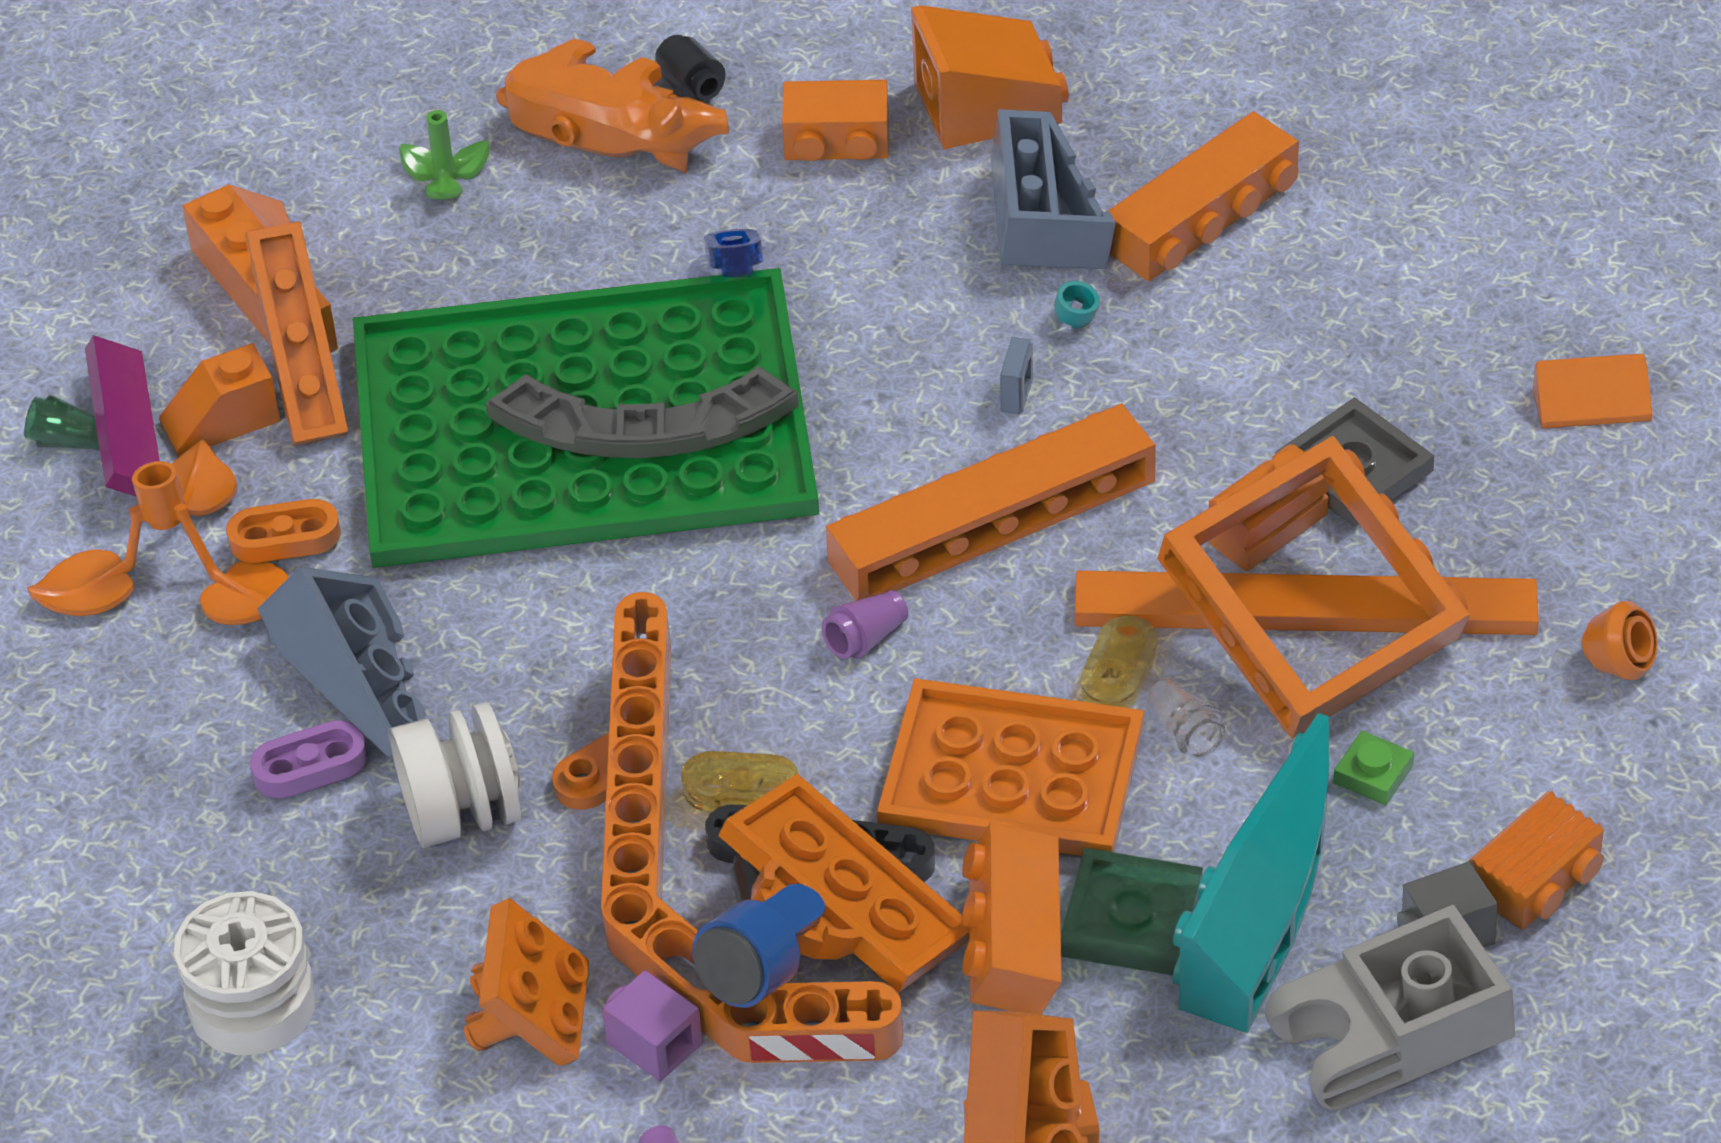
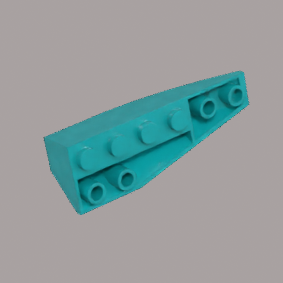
M1318 713L1305 733L1299 732L1297 734L1288 758L1228 845L1217 867L1208 866L1198 888V903L1193 912L1185 910L1182 913L1173 937V945L1180 948V955L1176 962L1172 979L1173 984L1179 985V1010L1248 1034L1295 942L1311 899L1322 853L1329 781V716Z

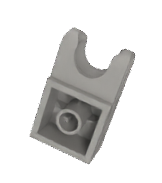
M1454 904L1343 950V960L1280 986L1271 994L1265 1008V1017L1273 1032L1287 1043L1297 1044L1316 1038H1332L1340 1041L1337 1045L1322 1052L1314 1060L1310 1077L1313 1095L1321 1106L1331 1111L1348 1108L1516 1037L1512 988Z

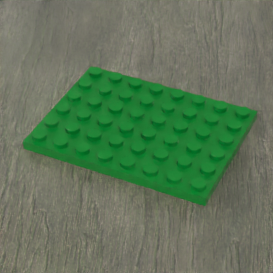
M781 268L353 317L369 553L372 568L820 515L819 499ZM758 366L798 392L799 402L797 408L777 421L728 443L699 451L647 458H612L557 449L530 440L487 417L485 404L527 374L557 391L583 398L585 405L617 410L618 404L665 402V408L697 402L699 401V395L723 387L743 377Z

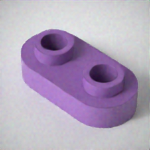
M336 720L267 741L253 752L250 759L254 785L265 796L287 798L350 778L357 774L367 761L368 754L364 734L353 723Z

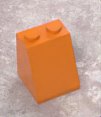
M923 5L911 7L914 84L943 150L993 139L998 109L1051 112L1057 124L1062 123V103H1066L1069 100L1067 82L1062 72L1055 73L1050 45L1046 39H1039L1031 21Z

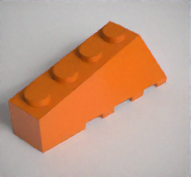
M228 184L182 205L190 247L269 343L245 234L246 231L287 224L290 223L282 201ZM316 288L329 349L332 352L338 349L331 304Z
M973 1010L964 1143H1088L1087 1136H1082L1077 1128L1075 1107L1083 1100L1073 1018L1024 1012Z

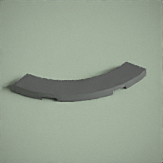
M760 366L723 387L699 395V401L669 408H665V402L618 404L617 410L585 405L583 398L557 391L527 374L485 403L487 417L508 430L530 440L561 450L612 458L671 456L714 447L751 434L777 421L799 406L798 392Z

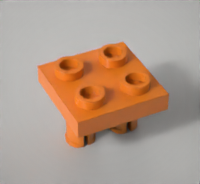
M511 898L492 905L490 909L484 962L475 964L471 969L474 975L470 976L471 987L479 997L478 1006L482 1009L477 1012H471L465 1017V1022L468 1023L464 1026L465 1038L474 1049L485 1051L496 1043L518 1035L556 1065H566L579 1059L589 959Z

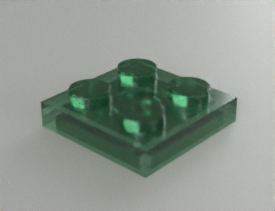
M1084 847L1061 931V957L1173 976L1174 968L1180 955V948L1173 945L1174 932L1182 913L1185 910L1193 912L1198 903L1197 893L1203 876V867Z

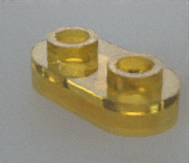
M1120 616L1111 619L1102 627L1081 673V697L1084 702L1131 708L1135 704L1157 654V633L1148 621L1136 616ZM1109 677L1113 678V680L1104 679Z
M706 751L692 756L684 764L681 771L682 791L685 800L692 807L701 811L713 812L715 809L725 805L738 804L748 806L769 792L765 790L774 789L795 774H799L792 761L780 755ZM715 785L719 786V788H711L708 786Z

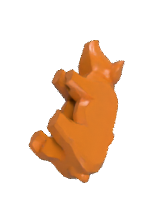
M575 38L551 48L550 51L518 63L507 73L505 87H500L496 93L498 104L508 109L512 124L530 135L558 143L562 146L614 158H625L639 152L653 153L658 162L685 174L688 169V152L711 137L729 135L726 110L689 97H677V95L673 94V90L658 86L653 87L662 78L661 66L656 61L641 57L625 65L614 74L596 65L586 64V59L596 52V48L590 42Z

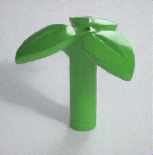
M434 110L426 116L431 151L415 145L400 144V159L404 169L415 180L427 181L435 179L425 187V195L428 198L435 200L452 199L459 196L463 191L461 185L454 178H475L483 169L488 159L489 142L487 140L475 142L459 150L453 156L447 114L441 110Z

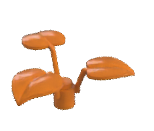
M201 439L173 463L165 461L150 462L139 467L134 472L132 482L138 505L129 508L131 526L126 556L122 561L117 554L111 551L97 549L83 551L63 560L52 568L41 581L27 587L30 597L49 610L65 615H96L116 607L126 600L134 590L133 581L126 573L132 571L136 564L143 521L149 523L156 530L171 529L181 522L209 577L215 582L205 588L200 596L203 613L214 622L223 625H241L262 619L257 608L289 576L281 568L270 562L248 563L239 561L226 574L218 570L189 515L204 516L221 509L234 498L238 486L232 470Z

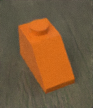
M254 343L202 360L159 416V422L178 458L201 439L210 447L281 422L272 376Z

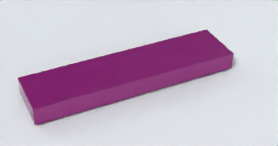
M93 335L85 347L105 487L136 497L132 482L134 472L147 463L160 461L143 354L140 350Z

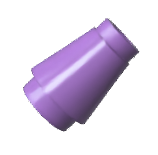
M893 590L835 606L830 610L829 616L822 622L821 628L824 641L830 651L841 659H847L851 656L855 659L862 658L897 628L899 624L907 620L908 608L902 596Z

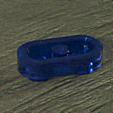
M730 229L709 233L704 236L705 254L708 264L711 268L721 269L722 277L751 275L754 273L753 265L763 262L761 238L754 229Z

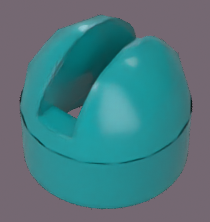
M1066 282L1058 289L1054 301V314L1061 324L1065 323L1074 329L1086 327L1096 315L1100 297L1097 291L1085 282ZM1074 300L1083 304L1080 310L1072 308Z

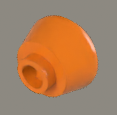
M1620 601L1590 620L1582 636L1583 653L1600 672L1629 681L1638 680L1646 674L1656 659L1658 639L1655 625L1649 614L1637 604L1631 601Z

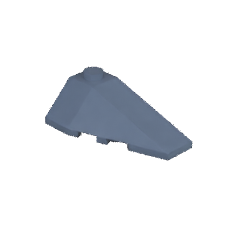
M300 566L257 608L268 629V637L280 654L385 755L393 758L389 740V728L425 719L421 702L407 692L404 682L414 676L411 661L403 657L398 659L394 643L404 637L401 622L378 578Z

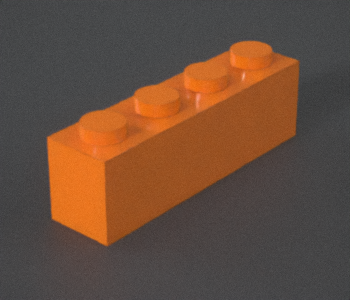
M1252 111L1108 210L1116 222L1110 255L1147 281H1151L1165 270L1175 269L1183 261L1184 257L1204 243H1212L1218 238L1222 230L1241 217H1249L1262 202L1278 191L1284 192L1293 185L1298 178L1299 140Z

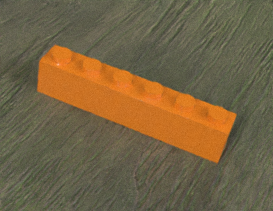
M1120 403L826 525L828 563L855 601L884 594L890 590H900L1155 482L1156 444L1126 407Z

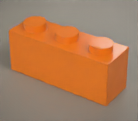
M990 821L978 843L972 842L969 844L962 865V875L964 878L969 879V894L966 898L962 914L963 925L969 927V943L964 953L962 970L965 976H970V1002L1011 1012L1042 1014L1062 983L1059 838Z

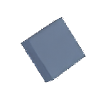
M1011 337L1000 373L1001 412L1020 415V412L1023 413L1033 381V343L1030 342V339Z

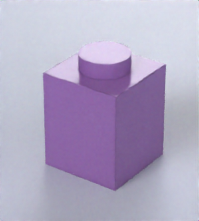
M646 970L640 973L628 985L618 987L602 1007L607 1044L660 1082L703 1044L699 1008Z

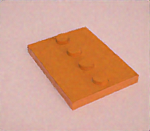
M914 678L878 805L877 823L912 827L932 835L979 841L990 821L1058 837L1059 853L1113 861L1144 729V710Z

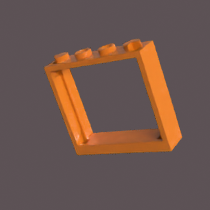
M1334 435L1164 534L1157 557L1158 561L1261 700L1292 739L1299 732H1305L1318 713L1329 717L1460 638L1470 616L1467 602L1461 591L1454 584L1445 582L1433 566V559L1426 545L1418 538H1412L1399 521V515L1393 502L1385 494L1377 493L1365 477L1364 467L1359 458L1351 450H1344ZM1322 475L1431 619L1309 692L1202 549L1201 545Z

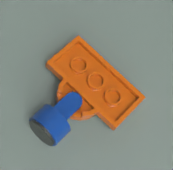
M797 773L726 819L718 836L738 852L743 859L753 865L760 874L752 887L751 900L736 903L698 930L693 941L692 954L696 971L706 988L722 1002L734 1007L746 1008L756 1005L790 981L798 970L800 954L813 959L837 960L854 953L899 993L965 945L969 940V927L963 925L961 913Z

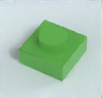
M1361 730L1335 767L1333 783L1387 806L1412 769L1414 752Z

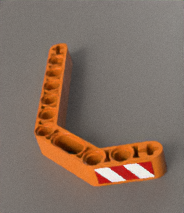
M636 592L624 597L617 604L614 615L601 909L609 951L636 976L646 970L697 1006L700 1013L701 1031L728 1054L742 1062L876 1061L887 1059L896 1054L902 1046L904 1038L902 1004L900 996L895 989L885 983L875 981L785 983L756 1005L740 1008L722 1002L709 990H702L692 986L663 961L668 957L679 956L687 959L694 965L692 948L694 938L698 932L696 928L662 901L671 639L666 604L659 596L649 592ZM646 634L647 639L640 638V635ZM634 870H637V871H638V872H635V873H627V872H629V871H634ZM629 921H638L633 924H624ZM808 1021H821L817 1025H804ZM747 1022H759L755 1026H741Z

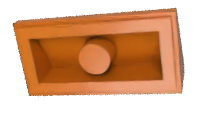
M1644 354L1541 360L1535 364L1533 393L1541 429L1652 421L1653 414L1648 368Z

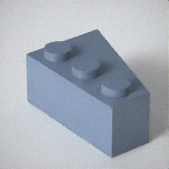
M998 109L990 159L1001 265L1107 269L1116 222L1109 211L1103 212L1095 199V186L1090 178L1084 179L1075 165L1076 154L1051 112Z

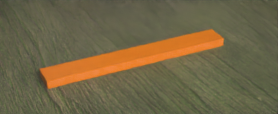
M1076 570L1075 626L1209 629L1167 572ZM1221 573L1263 630L1407 633L1431 619L1399 576ZM1442 577L1446 583L1454 584L1461 591L1467 602L1470 616L1462 634H1538L1537 579Z

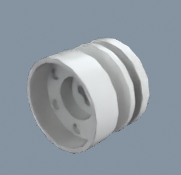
M489 702L472 705V718L475 730L473 733L469 732L460 710L450 711V739L440 742L433 725L427 718L389 728L391 751L402 795L417 840L422 848L461 838L460 810L470 808L477 825L482 831L492 829L490 801H495L504 824L507 825L521 821L519 802L520 777L508 735L498 723Z
M255 891L226 893L205 901L186 916L175 935L174 960L179 971V980L184 989L183 996L189 1019L197 1036L216 1050L234 1055L263 1054L284 1046L305 1029L315 1010V985L311 967L307 961L308 952L304 943L302 926L294 910L277 897Z

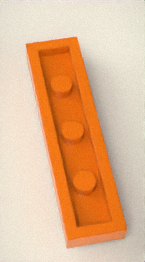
M301 222L246 231L245 239L292 445L298 446L345 436L349 431Z

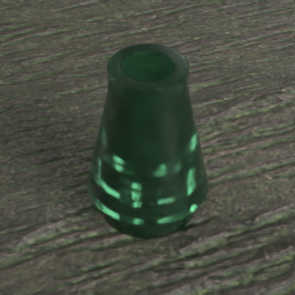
M52 394L47 398L38 396L33 398L25 421V439L36 441V446L42 448L92 449L100 451L95 415Z

